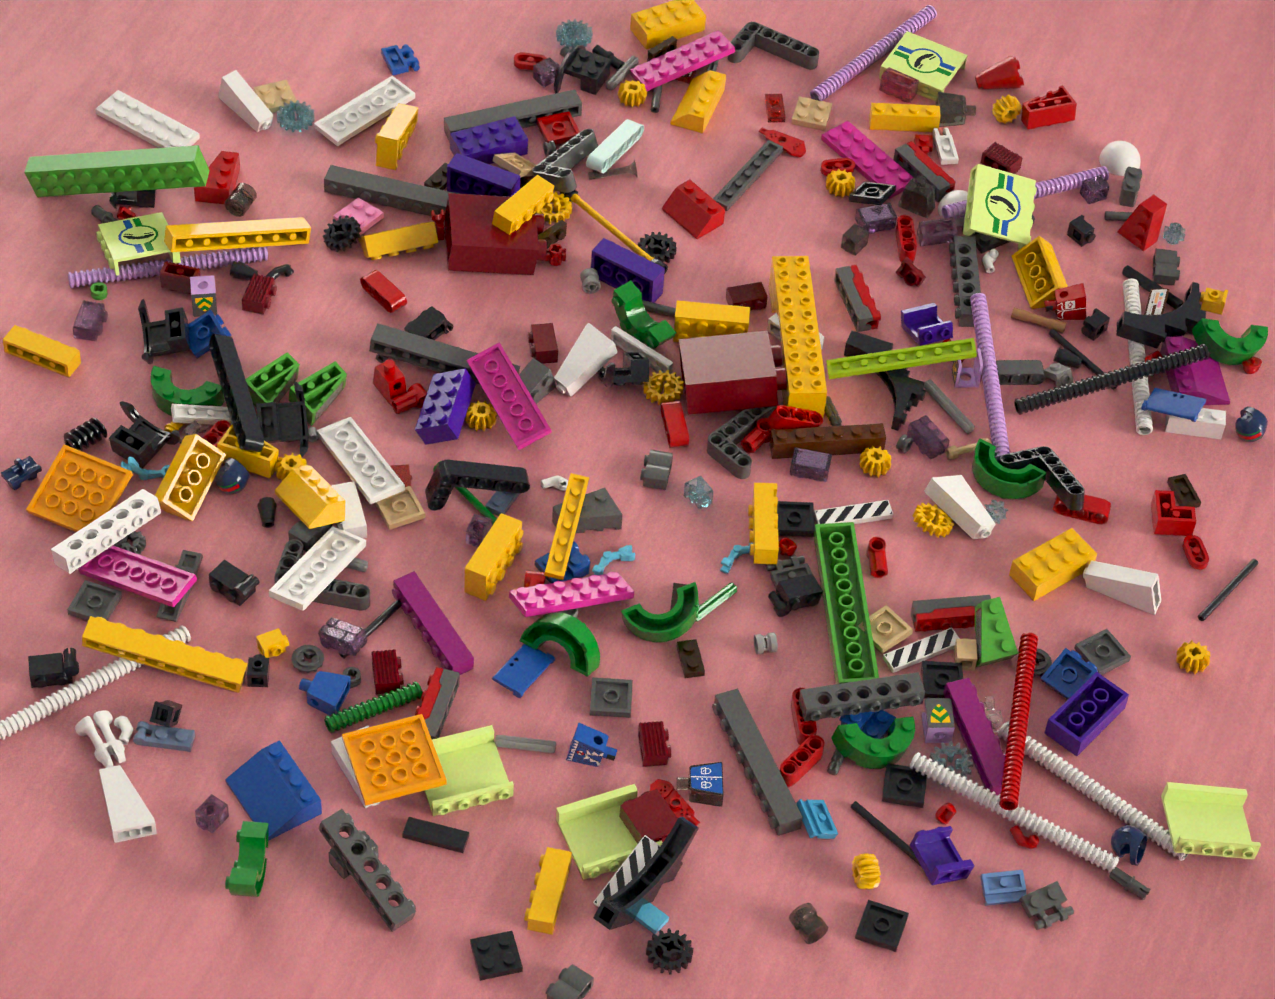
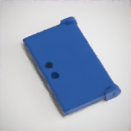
M1154 388L1149 398L1143 402L1141 409L1196 422L1199 412L1206 403V399Z
M523 644L492 677V680L512 691L516 697L521 698L534 681L555 661V657Z

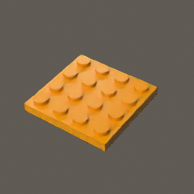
M63 444L26 511L44 520L78 532L116 506L133 473L130 470Z
M422 714L342 734V740L365 806L447 785L445 774Z

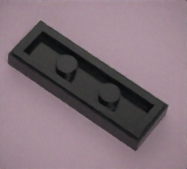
M409 817L402 833V838L463 853L469 839V832Z

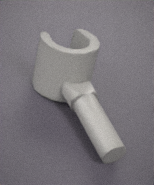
M310 427L308 429V441L315 442L318 440L317 429Z

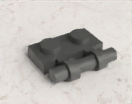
M794 555L790 556L789 559L781 561L778 559L777 564H766V570L771 571L770 577L775 589L779 581L812 574L808 563H805L804 556L796 557Z
M1058 881L1024 895L1019 899L1029 918L1037 916L1038 921L1034 922L1036 930L1051 927L1052 923L1059 920L1062 922L1068 919V916L1074 914L1071 906L1064 909L1061 905L1067 901V898ZM1053 908L1055 913L1048 916L1045 911Z

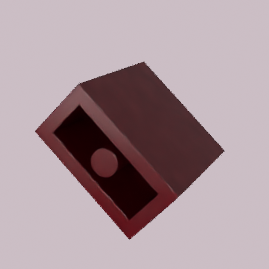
M657 789L644 792L641 796L633 800L629 799L620 805L619 817L637 844L644 835L654 842L661 840L664 842L677 821V817Z

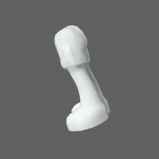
M98 711L93 715L94 722L101 729L107 743H103L90 716L84 717L76 724V733L79 736L88 735L96 749L94 752L95 758L105 768L113 766L111 755L115 757L118 764L126 761L125 747L120 740L115 739L109 724L112 722L113 717L109 711Z

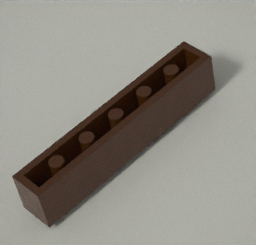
M883 423L771 430L769 446L772 459L861 454L865 448L871 449L872 446L875 448L881 446V449L884 450L886 434Z

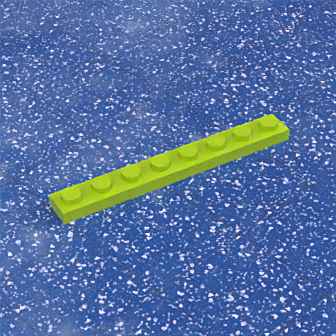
M974 338L830 359L826 360L829 379L975 358L977 357Z

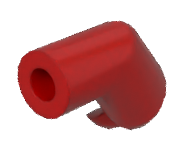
M1018 825L1010 829L1013 838L1019 846L1028 849L1037 847L1039 843L1038 836H1024Z

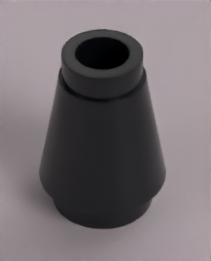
M234 261L230 270V275L236 279L251 280L254 273L258 274V270L241 261Z
M1058 347L1053 361L1064 366L1079 368L1082 358L1064 347L1063 349Z
M271 497L261 498L257 504L262 526L269 528L274 526L277 504Z

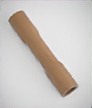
M1015 307L1011 318L1041 325L1064 333L1067 324L1066 322L1042 317Z

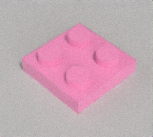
M359 197L333 215V219L336 221L339 220V216H342L343 219L346 215L349 218L353 216L360 224L362 230L359 233L360 235L384 218V212Z

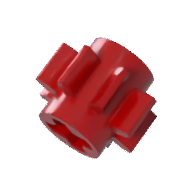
M551 244L549 249L547 248L545 261H549L553 266L561 265L562 261H566V248H562L560 244Z

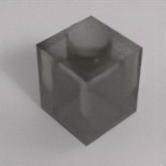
M854 224L843 234L841 248L856 256L868 244L869 231Z

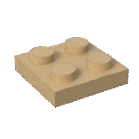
M287 80L254 87V92L271 113L298 107L297 100Z
M799 96L791 124L825 131L832 103Z
M515 152L496 154L493 158V162L497 163L499 168L520 175V178L534 175L532 169L536 165Z
M411 486L405 487V490L375 502L389 530L425 518V512Z
M887 605L869 616L874 646L882 654L913 634V629ZM862 622V623H860V624L858 625V627H859L862 631H864V626H862V625H863V622Z

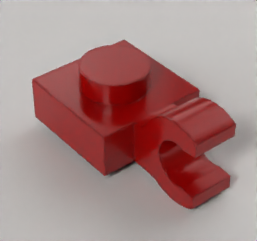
M915 134V145L928 156V153L933 150L932 135Z
M432 210L431 218L435 222L438 240H444V210H441L439 215H435L434 210Z

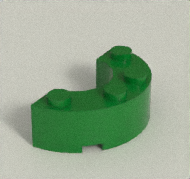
M632 281L613 291L611 301L623 331L651 349L657 348L676 335V331L666 320L658 323L649 316L642 302V293Z
M1204 318L1192 329L1197 344L1199 346L1201 344L1207 346L1210 353L1209 357L1227 365H1240L1243 361L1254 357L1264 346L1268 337V327L1251 325L1241 335V338H1235L1224 332L1218 320Z
M157 366L152 368L150 378L153 399L157 407L172 416V404L221 407L225 402L223 391L219 384L206 381L196 389H180L174 386L172 382L171 370Z
M981 438L978 440L972 462V471L975 479L983 489L1003 499L1026 498L1042 489L1047 472L1032 464L1019 470L1003 467L995 458L996 446Z
M696 582L677 588V603L673 609L666 613H649L643 609L640 603L621 610L624 624L634 635L650 642H667L682 636L692 627L698 615L699 597Z
M552 612L543 615L522 633L519 640L535 650L546 641L557 642L567 651L571 661L570 668L587 677L600 665V651L594 635L585 623L566 613Z
M914 717L894 719L888 729V737L883 739L867 736L860 730L857 723L838 725L831 739L837 750L845 758L849 757L855 761L856 765L869 769L886 768L887 763L895 764L904 755L914 738L915 720Z
M243 821L241 830H237L236 842H239L238 860L234 862V868H232L230 876H227L225 881V889H229L231 895L260 896L267 865L265 853L269 840L268 823Z

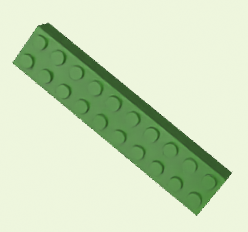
M199 145L33 156L29 157L24 173L36 196L48 197L206 186L210 170Z
M854 522L815 524L814 543L820 583L823 590L822 596L835 683L842 684L879 678ZM862 622H863V625H862V626H864V631H862V630L858 627V625L861 624Z

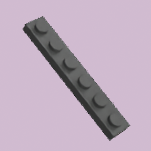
M768 140L713 199L725 208V211H728L783 152V147Z

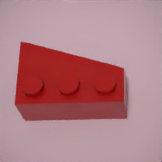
M1062 85L1054 92L1048 91L1041 98L1037 96L1022 103L1021 121L1027 129L1074 121L1077 103Z
M221 151L208 167L210 171L206 186L194 187L196 202L231 204L240 171L239 153Z
M1153 194L1138 205L1117 233L1142 251H1145L1158 241L1167 203Z

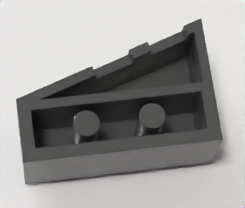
M534 358L519 374L536 404L556 388V382L551 369Z
M606 488L585 494L576 533H585V530L597 529L598 532L603 531L604 528L622 529L623 514ZM563 503L553 506L552 522L556 527Z

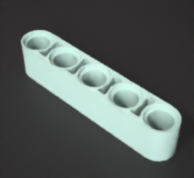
M629 119L625 120L588 156L586 167L600 173H605L641 138L644 132V125Z

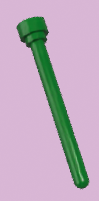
M438 463L434 466L433 472L435 471ZM455 487L492 525L495 523L497 518L467 488Z

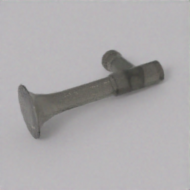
M635 159L628 166L609 169L605 173L595 170L588 172V178L593 180L628 173L634 174L637 177Z

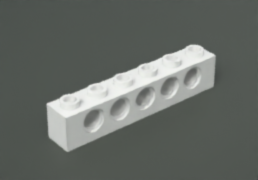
M144 489L132 495L53 547L51 552L55 565L69 574L159 515L161 509L158 498Z

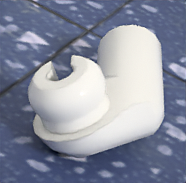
M991 249L982 258L985 270L989 274L995 271L993 263L999 256V252L996 249Z
M557 475L543 479L540 483L542 489L554 487L563 491L567 489L568 480Z
M119 716L114 720V725L122 731L118 740L123 745H128L134 729L127 717Z

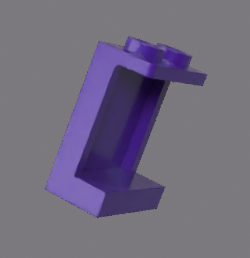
M935 303L901 310V327L919 346L953 338V322L951 320L943 322L937 315V305Z
M951 826L937 827L927 831L920 830L914 835L910 843V847L931 885L967 879L974 868L971 859L962 860L951 841L950 835L953 831Z

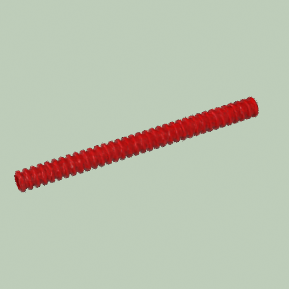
M1031 632L1023 633L1020 637L999 801L1000 807L1005 810L1016 809L1019 801L1038 636Z

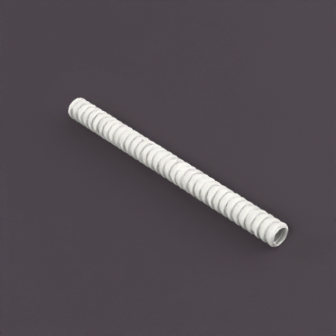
M1127 279L1122 284L1125 311L1141 314L1139 283L1136 279ZM1128 340L1130 365L1133 364L1135 366L1136 363L1141 364L1142 361L1145 362V345ZM1143 377V379L1138 378L1137 381L1132 380L1136 432L1140 435H1148L1153 431L1152 414L1149 410L1144 411L1141 409L1143 402L1149 398L1148 377Z
M183 625L179 626V629L175 628L174 632L169 631L168 635H163L166 639L178 640L183 643L191 640L189 631ZM119 658V661L114 660L113 664L109 663L107 667L103 666L102 670L97 669L96 673L91 672L90 676L86 675L85 678H80L79 682L74 681V684L63 687L62 691L57 690V693L53 692L51 696H46L45 700L40 699L39 703L37 701L34 702V705L23 708L22 712L17 711L16 715L12 714L11 717H6L5 721L0 720V739L4 740L6 736L10 737L11 733L16 734L17 730L21 731L23 727L27 728L28 724L33 725L34 721L38 722L40 718L44 719L46 715L50 716L51 712L55 713L57 709L61 710L63 706L67 707L68 703L72 704L74 700L78 701L80 697L84 698L85 694L89 695L91 691L95 692L96 688L101 689L102 685L106 686L108 682L112 683L113 679L118 680L119 676L123 677L125 673L129 674L130 670L135 671L136 667L140 668L144 664L124 658Z
M1009 721L1005 722L998 732V737H1003L1004 741L1008 740ZM1026 736L1024 754L1029 755L1030 759L1034 758L1036 763L1040 762V765L1045 766V769H1050L1051 773L1055 772V775L1057 777L1060 776L1061 780H1066L1067 784L1071 783V787H1077V791H1082L1083 795L1087 794L1089 799L1093 798V802L1097 801L1099 806L1103 805L1104 809H1109L1108 812H1113L1115 817L1119 816V819L1125 820L1126 824L1129 823L1140 829L1147 835L1148 839L1151 838L1152 842H1157L1158 846L1162 845V849H1167L1168 853H1173L1174 857L1178 856L1180 861L1188 856L1185 853L1174 852L1168 829L1164 830V827L1158 826L1159 823H1154L1152 818L1148 819L1147 815L1143 816V813L1141 811L1138 812L1137 808H1132L1131 804L1127 805L1125 800L1121 801V797H1115V793L1111 794L1109 789L1105 790V787L1100 786L1099 782L1095 783L1093 778L1089 779V776L1084 775V772H1079V769L1073 768L1072 764L1068 765V761H1063L1062 757L1058 758L1056 753L1052 754V750H1047L1046 746L1042 747V744L1037 743V740H1032L1031 736Z
M919 752L914 755L910 763V769H916L917 773L920 771L922 772L921 775L924 776L926 774L927 778L939 781L940 785L942 783L945 784L944 787H950L952 791L956 790L957 794L962 793L963 797L965 795L968 796L967 799H973L974 803L979 802L980 806L985 805L986 809L990 808L992 812L996 811L997 815L1002 814L1003 818L1007 817L1009 821L1013 820L1014 824L1019 823L1020 827L1025 826L1026 830H1032L1033 834L1035 832L1038 833L1037 836L1039 837L1041 835L1044 836L1043 839H1049L1051 843L1055 842L1056 846L1061 845L1062 849L1066 848L1068 852L1072 851L1073 855L1078 854L1079 858L1084 857L1085 861H1091L1092 865L1094 863L1097 864L1096 867L1098 868L1100 866L1103 867L1102 870H1108L1109 874L1119 862L1118 856L1115 858L1112 853L1108 854L1106 850L1102 851L1101 847L1096 848L1095 844L1090 845L1089 841H1083L1082 837L1080 839L1077 838L1078 835L1076 834L1074 836L1071 835L1072 832H1066L1064 828L1060 829L1059 825L1054 826L1053 822L1049 823L1047 819L1043 820L1042 816L1037 817L1036 813L1031 814L1030 810L1026 811L1024 807L1020 808L1019 804L1014 810L1001 808L999 805L1000 794L997 796L995 795L996 792L993 791L991 793L990 789H984L982 785L978 786L977 782L975 784L972 783L971 779L969 781L966 780L967 777H961L959 773L955 774L954 770L949 771L948 767L945 769L944 765H938L937 761L932 762L931 758L926 759V756H921Z

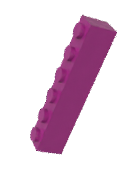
M413 571L393 580L392 594L394 598L401 601L404 613L406 615L409 614L415 629L420 630L423 641L430 645L432 654L435 658H439L442 668L459 672L460 675L472 670L474 667L473 655L416 572Z
M969 678L946 683L943 695L945 698L951 699L953 717L985 789H990L991 793L994 791L996 792L995 795H999L1006 754L1002 752L1000 740L992 730L991 720L986 717L984 704L977 697V689Z

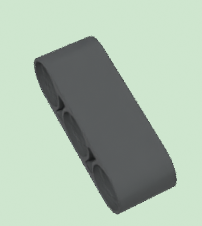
M1039 360L996 361L1000 385H1037L1045 381L1043 363Z

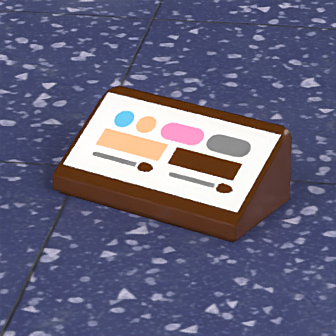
M1150 289L1144 315H1161L1164 313L1169 289Z

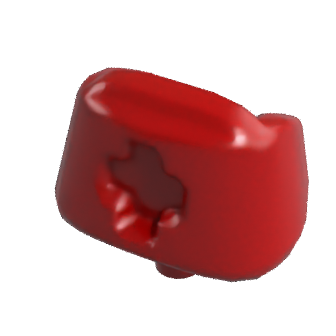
M120 206L117 218L119 220L136 217V214L131 212V207L127 209Z
M1251 357L1243 361V370L1247 374L1256 373L1262 364V360L1258 357Z
M782 538L778 542L779 547L782 549L780 554L782 556L784 554L789 557L794 556L797 549L796 543L790 538Z
M946 803L937 810L935 818L940 823L946 825L957 811L953 804Z

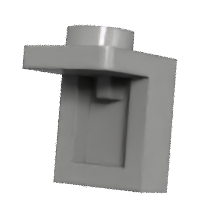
M1053 363L1050 367L1044 369L1045 377L1055 380L1057 388L1061 385L1064 387L1065 384L1070 385L1073 382L1070 367L1060 363Z

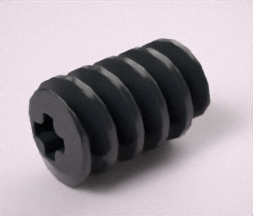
M92 417L89 421H85L83 425H78L76 429L73 428L70 432H66L63 437L64 443L69 447L83 451L82 446L87 449L89 448V443L91 445L95 444V439L101 441V435L106 438L107 430L98 419Z

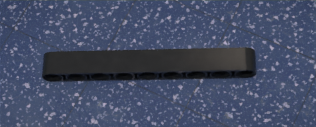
M212 334L209 348L239 448L241 450L261 452L264 446V437L233 338L231 336Z

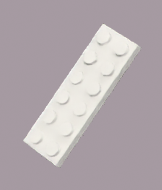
M391 76L315 122L314 128L336 146H339L391 114L392 109H395L398 103L407 104L415 99V92Z
M119 90L95 109L96 114L158 148L192 146L200 139L198 132Z
M351 417L317 430L320 440L350 479L355 481V485L370 504L405 490L404 483Z
M332 526L269 590V597L304 611L366 547V540Z

